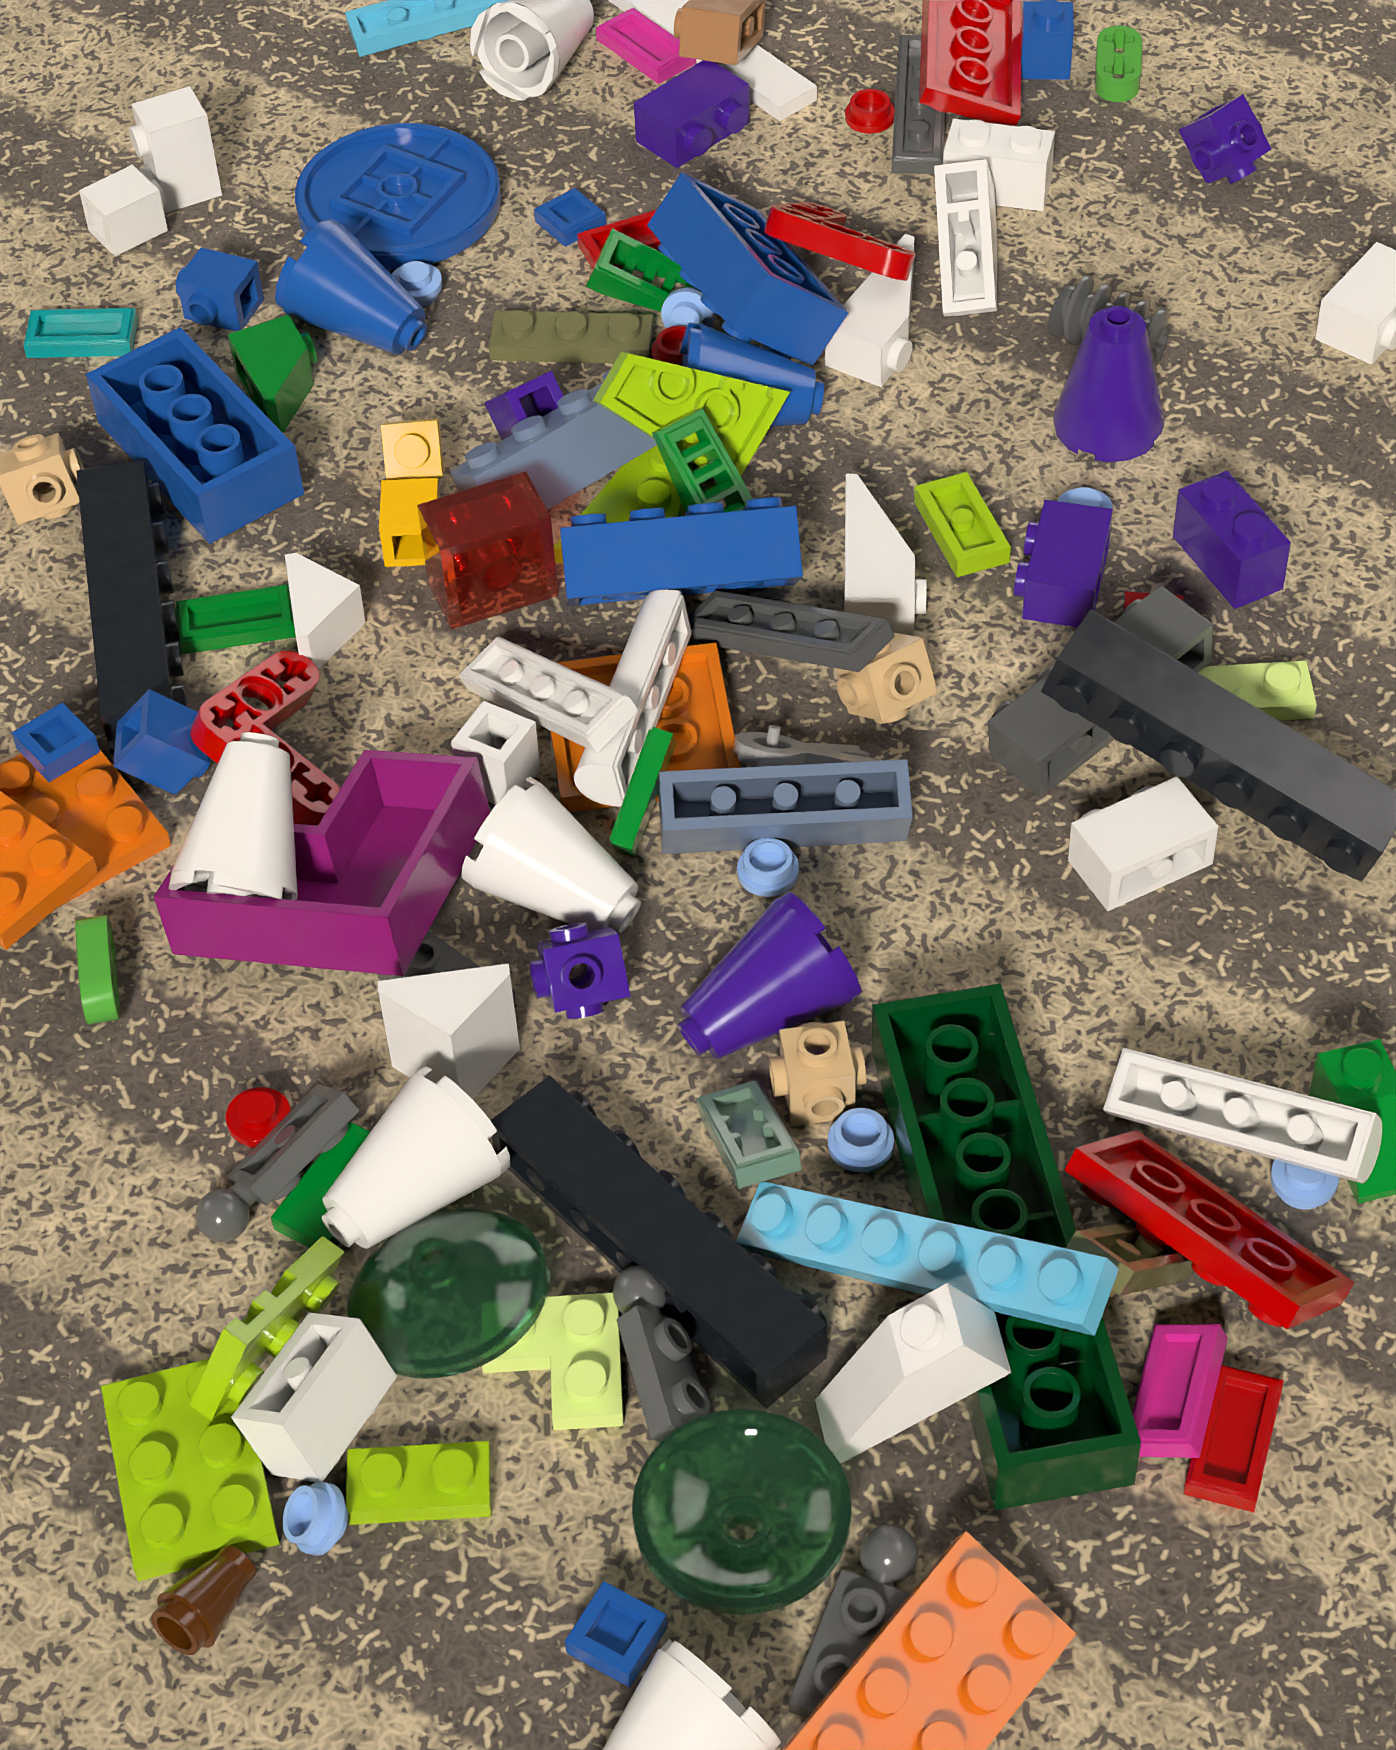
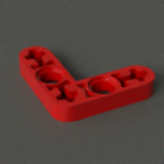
M811 202L771 206L764 233L885 277L902 281L908 280L916 253L896 244L844 227L847 219L846 214Z
M280 651L207 699L198 710L191 726L190 736L193 743L217 764L220 761L226 744L240 741L242 733H260L277 738L279 740L278 748L290 755L293 824L318 826L339 792L340 787L271 730L308 703L319 682L320 673L317 666L308 657L299 655V653L294 651ZM279 680L286 682L283 688L278 685ZM243 697L258 699L269 710L254 708L247 704ZM229 718L234 723L232 728L229 726H224L227 724Z

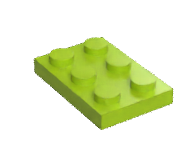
M209 1359L101 1386L132 1564L138 1582L203 1565L213 1558L225 1545L236 1547L244 1554L280 1545L263 1463L231 1418L239 1406L232 1400H229L216 1417L210 1421L189 1405Z

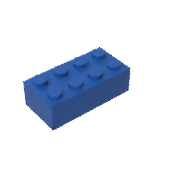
M681 172L647 224L661 242L658 246L660 252L681 266L682 269L679 275L687 283L703 293L700 301L708 309L725 320L722 328L730 336L750 343L752 339L762 343V346L767 351L789 360L793 357L813 366L849 312L788 242L764 233L767 218L760 210Z
M181 327L85 374L98 423L133 461H144L147 477L152 482L159 481L161 492L209 544L304 495L295 445Z
M769 497L746 501L747 506L743 507V511L724 512L723 503H704L688 506L686 516L665 518L664 508L630 511L629 521L607 523L606 514L571 517V527L560 528L567 607L642 600L650 592L656 590L681 591V595L685 596L713 593L714 591L728 592L796 585L803 577L796 506L782 507L781 497Z

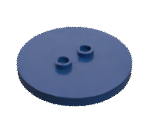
M418 123L374 126L353 132L332 142L307 163L298 178L295 188L297 216L304 234L320 222L333 219L346 226L386 270L397 269L412 261L433 264L465 250L480 239L491 227L498 214L501 202L497 168L492 158L480 145L455 131Z

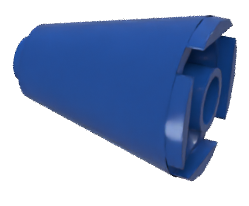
M330 219L320 222L308 231L299 241L307 246L298 261L290 256L288 257L276 284L275 301L279 307L284 309L282 311L297 320L395 355L401 354L406 349L408 351L416 349L427 332V324L424 323L425 310L346 226Z
M687 323L679 353L684 354L680 366L789 391L788 397L770 427L805 425L809 420L810 414L819 415L824 395V382L815 381L816 373L814 369L703 324Z

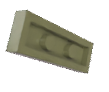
M495 310L489 340L490 360L614 364L621 351L650 358L654 333L653 314Z
M1137 1222L1077 1230L1065 1248L1106 1257L1119 1268L1109 1297H1113L1115 1293L1120 1296L1185 1282L1193 1271L1191 1268L1192 1261L1171 1246H1161L1145 1238L1136 1229Z

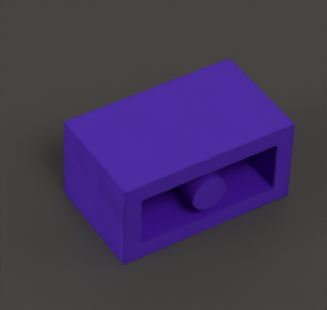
M702 60L634 102L636 142L674 167L682 166L694 157L703 155L710 147L729 135L738 133L745 125L750 123L749 83L715 62Z
M1227 470L1178 489L1173 538L1234 609L1283 590L1291 542Z
M1044 500L1039 522L1029 521L1027 527L1024 555L1031 556L1030 561H1019L1016 572L1014 596L1024 597L1022 619L1079 627L1089 610H1096L1109 551L1113 509Z

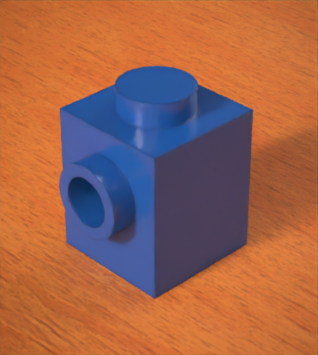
M1056 0L1023 1L1021 79L1070 80L1074 35L1073 2H1059Z
M200 247L188 265L182 267L176 279V293L181 300L184 319L192 320L200 325H211L231 331L244 329L264 301L258 263L255 260Z
M149 689L117 722L113 767L167 792L177 794L193 777L199 778L202 776L212 760L193 743L190 736L191 726L198 712Z

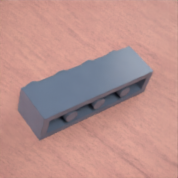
M610 370L603 374V380H605ZM600 383L590 390L580 389L563 396L557 401L559 408L543 417L532 416L518 422L511 428L512 435L498 443L489 442L473 448L466 453V461L450 470L475 527L479 531L502 537L657 445L655 440L593 401L602 385Z
M908 759L659 772L658 800L662 854L745 850L750 843L761 838L781 840L789 848L906 841L913 819Z

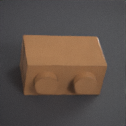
M766 0L687 1L682 8L677 10L674 20L675 39H680L679 57L737 65L763 38Z

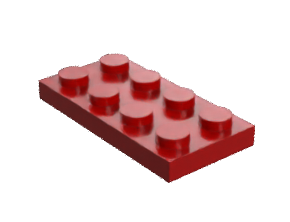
M922 0L919 103L928 105L940 112H951L974 120H981L985 123L1017 125L1021 117V0Z
M1138 1130L1076 1147L1064 1171L1083 1184L1082 1190L1089 1198L1101 1205L1111 1208L1116 1207L1137 1222L1136 1229L1141 1235L1158 1245L1171 1246L1192 1261L1191 1268L1198 1276L1214 1285L1227 1286L1248 1301L1247 1307L1255 1317L1269 1325L1284 1327L1288 1330L1343 1304L1355 1283Z

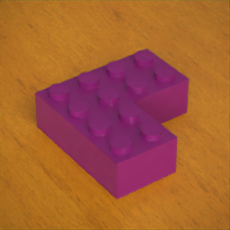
M363 750L319 825L294 824L297 900L184 891L185 886L177 890H170L169 882L172 867L153 896L172 954L404 976L461 872L465 857H469L477 842L474 839L477 832L490 814L477 757Z

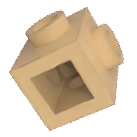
M59 433L45 438L41 434L25 437L15 443L11 450L0 453V487L18 525L42 516L45 519L61 517L70 512L74 505L79 504L76 470H83L84 467L75 448L66 451Z
M893 632L895 637L860 672L836 668L838 675L837 691L849 714L871 718L879 724L890 723L904 718L909 713V707L938 693L923 638Z
M845 1021L824 1024L809 1022L794 1028L779 1029L780 1056L769 1057V1070L774 1097L785 1096L790 1126L834 1121L844 1112L854 1109L856 1085L866 1084V1069L861 1045H849Z

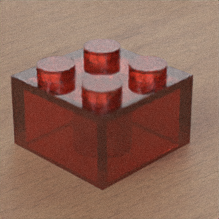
M527 471L417 505L428 585L451 630L559 596L551 515Z

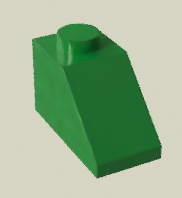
M289 315L228 334L234 370L249 399L282 433H284L314 386L310 365L317 363L316 351L307 332L299 334Z
M1380 1038L1317 1053L1308 1096L1376 1113L1382 1121L1380 1150L1369 1178L1364 1183L1346 1179L1357 1203L1360 1204L1396 1195V1070Z

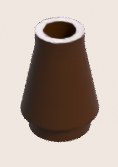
M225 1545L213 1558L161 1593L157 1598L158 1608L151 1615L152 1624L159 1636L172 1648L186 1655L196 1654L201 1647L209 1648L213 1646L245 1587L256 1575V1569L252 1561L236 1547Z

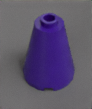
M1112 306L1098 311L1091 317L1055 407L1053 423L1056 436L1067 449L1078 454L1079 449L1095 454V460L1128 461L1146 454L1154 447V441L1162 433L1164 414L1146 323L1141 315L1129 308Z
M792 892L786 893L779 899L776 898L680 1006L681 1013L685 1019L678 1023L677 1027L688 1045L698 1056L709 1051L715 1059L722 1058L779 1034V1029L796 1027L851 1004L852 1000L861 994L862 989L858 978L840 947L831 948L827 940L820 933L826 929L810 908Z

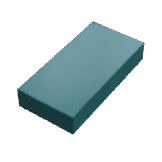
M136 309L31 310L23 345L26 358L123 356L133 351L138 324Z

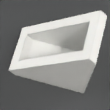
M297 553L285 554L299 655H304L311 659L319 669L366 623L360 585Z

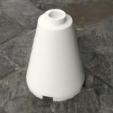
M508 0L491 5L478 15L471 28L470 48L472 56L478 54L484 68L480 71L481 76L499 94L518 101L542 95L554 84L591 29L594 22L593 7L589 0Z
M247 732L241 734L240 741L226 744L171 871L170 890H177L185 886L184 891L297 900L290 755L278 748L279 740L265 734Z
M529 777L526 778L527 790H524L517 784L513 786L496 804L477 832L474 839L484 846L476 862L468 856L465 857L461 878L475 889L569 924L587 923L588 931L611 927L620 933L623 932L630 925L641 905V901L635 898L638 884L543 784Z
M425 1066L408 1079L323 1197V1203L328 1212L322 1216V1220L331 1234L346 1247H350L355 1242L359 1246L368 1249L493 1181L510 1167V1155L507 1148L505 1147L496 1155L488 1141L497 1132L490 1119L475 1101L448 1077L444 1076L436 1084L430 1081L429 1076L432 1068Z
M669 1639L661 1649L657 1650L603 1750H775L781 1741L751 1706L746 1710L737 1698L729 1692L732 1688L680 1643L675 1640L672 1642Z

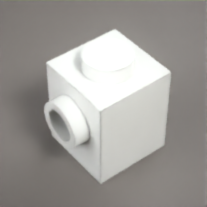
M133 165L79 190L88 231L115 257L168 231L163 210L167 207L164 191L156 180H148Z
M486 701L479 705L451 741L453 756L477 757L487 801L493 804H497L516 784L525 790L527 788L526 778L532 777L534 779L541 770L536 722Z

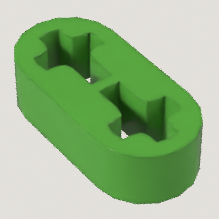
M1121 25L1110 26L1103 29L1097 37L1095 91L1105 100L1124 102L1133 99L1139 92L1142 38L1135 29ZM1114 49H1123L1124 53H1116ZM1113 74H1122V79L1113 78Z
M108 915L76 919L75 934L79 988L86 1022L90 1025L121 1020L116 947L110 918Z

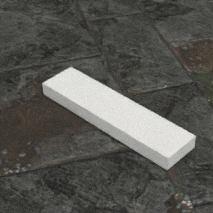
M499 636L459 676L471 692L520 716L533 720L536 724L596 753L639 711L628 695Z

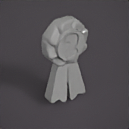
M769 725L768 733L745 732L736 734L733 749L734 754L738 755L739 762H744L748 767L880 761V759L869 757V753L860 750V746L800 742L780 735L781 727Z

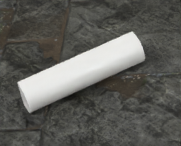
M656 590L650 592L644 598L609 686L628 695L639 711L598 753L585 748L574 774L576 787L592 801L621 807L648 730H652V727L657 725L692 633L681 591Z
M1127 1048L1122 1050L1103 1109L1109 1115L1359 1183H1364L1369 1178L1375 1166L1382 1139V1121L1376 1113Z

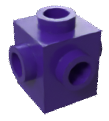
M1244 94L1212 107L1178 129L1191 154L1193 164L1208 184L1227 177L1230 184L1241 180L1256 171L1258 168L1254 161L1272 149L1263 133L1260 122L1255 117Z
M587 923L564 925L549 930L551 940L536 943L539 959L529 961L534 992L537 999L547 997L549 1005L555 1013L566 1011L567 1019L589 1017L605 1011L603 1002L631 996L619 935L611 927L588 931ZM579 963L585 964L584 971L580 976L569 978V973L573 966Z

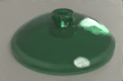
M456 1209L434 1213L388 1237L366 1259L350 1289L347 1306L348 1317L358 1318L362 1321L395 1374L422 1379L458 1375L481 1367L504 1354L533 1326L542 1311L548 1295V1263L535 1235L524 1224L510 1216L483 1209Z
M747 1409L720 1411L696 1418L682 1425L662 1440L652 1451L639 1473L632 1499L633 1528L637 1546L648 1568L668 1590L681 1599L700 1608L732 1615L764 1613L785 1607L805 1597L816 1589L833 1571L845 1550L850 1534V1488L841 1464L834 1453L817 1435L803 1425L781 1415L766 1411ZM738 1526H748L756 1532L753 1537L747 1540L735 1539L730 1534Z

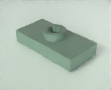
M759 1080L696 1098L701 1120L738 1189L802 1170L799 1150Z

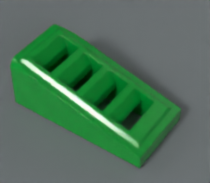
M613 228L599 253L585 287L602 295L661 312L663 303L671 293L675 282L684 284V288L693 286L679 275L682 269L679 264L670 260L660 251ZM613 263L623 266L622 270L613 266ZM634 270L644 272L641 279L632 275ZM655 276L664 278L661 288L652 285Z
M697 409L652 432L685 512H688V506L715 503L722 498L726 504V507L723 508L724 512L743 511V507L747 506L746 501L752 500L745 483L703 409ZM696 433L699 442L680 452L676 442ZM705 454L708 463L691 472L687 463ZM714 476L717 485L702 492L699 484Z

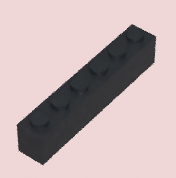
M143 460L76 470L100 715L111 754L115 752L117 722L149 689L188 707L184 684L175 685L174 677L184 676L180 645L178 641L169 642L170 635L179 634L174 600H164V595L174 593L169 560L160 561L159 555L169 554L168 538L164 520L155 521L154 517L165 514L159 481L148 482Z
M1091 609L1058 656L1041 690L1043 694L1055 700L1063 709L1079 714L1109 732L1115 740L1130 745L1159 762L1170 773L1184 777L1216 796L1225 806L1241 811L1269 828L1277 837L1291 841L1323 860L1332 870L1346 874L1362 882L1383 854L1396 831L1395 789Z
M548 1076L490 1120L497 1130L492 1136L493 1149L496 1155L505 1147L509 1152L510 1167L508 1170L619 1273L634 1265H639L647 1270L658 1284L666 1290L664 1294L666 1303L661 1312L668 1318L680 1322L690 1339L766 1409L827 1359V1321L819 1307L804 1295L796 1297L779 1282L774 1268L763 1256L755 1252L749 1255L732 1239L727 1226L716 1214L711 1211L701 1212L686 1198L681 1185L669 1172L665 1170L657 1172L643 1160L638 1148L628 1135L618 1129L612 1132L596 1117L591 1104L581 1093L576 1090L568 1092L551 1076Z

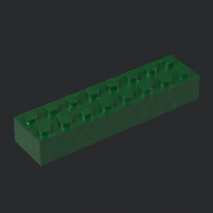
M1001 983L872 1004L871 1051L915 1215L1066 1248L1076 1232V1228ZM994 1312L1011 1373L965 1397L994 1510L1135 1485L1141 1441L1103 1316L1101 1317L1096 1334L1093 1336Z

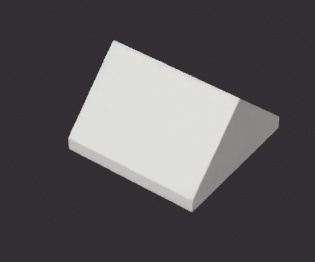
M509 963L377 981L392 1067L408 1077H411L425 1066L432 1068L429 1076L430 1081L436 1084L446 1076L473 1099L520 1050Z

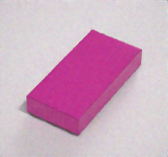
M631 8L596 27L597 41L657 84L696 64V59L679 57V39H675L672 34L635 8Z
M1155 1324L1132 1412L1141 1441L1139 1457L1200 1458L1228 1340L1220 1324Z

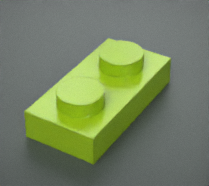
M967 472L914 486V503L956 577L1010 563L1011 546Z
M489 1441L347 1449L346 1508L348 1511V1524L491 1517V1449Z

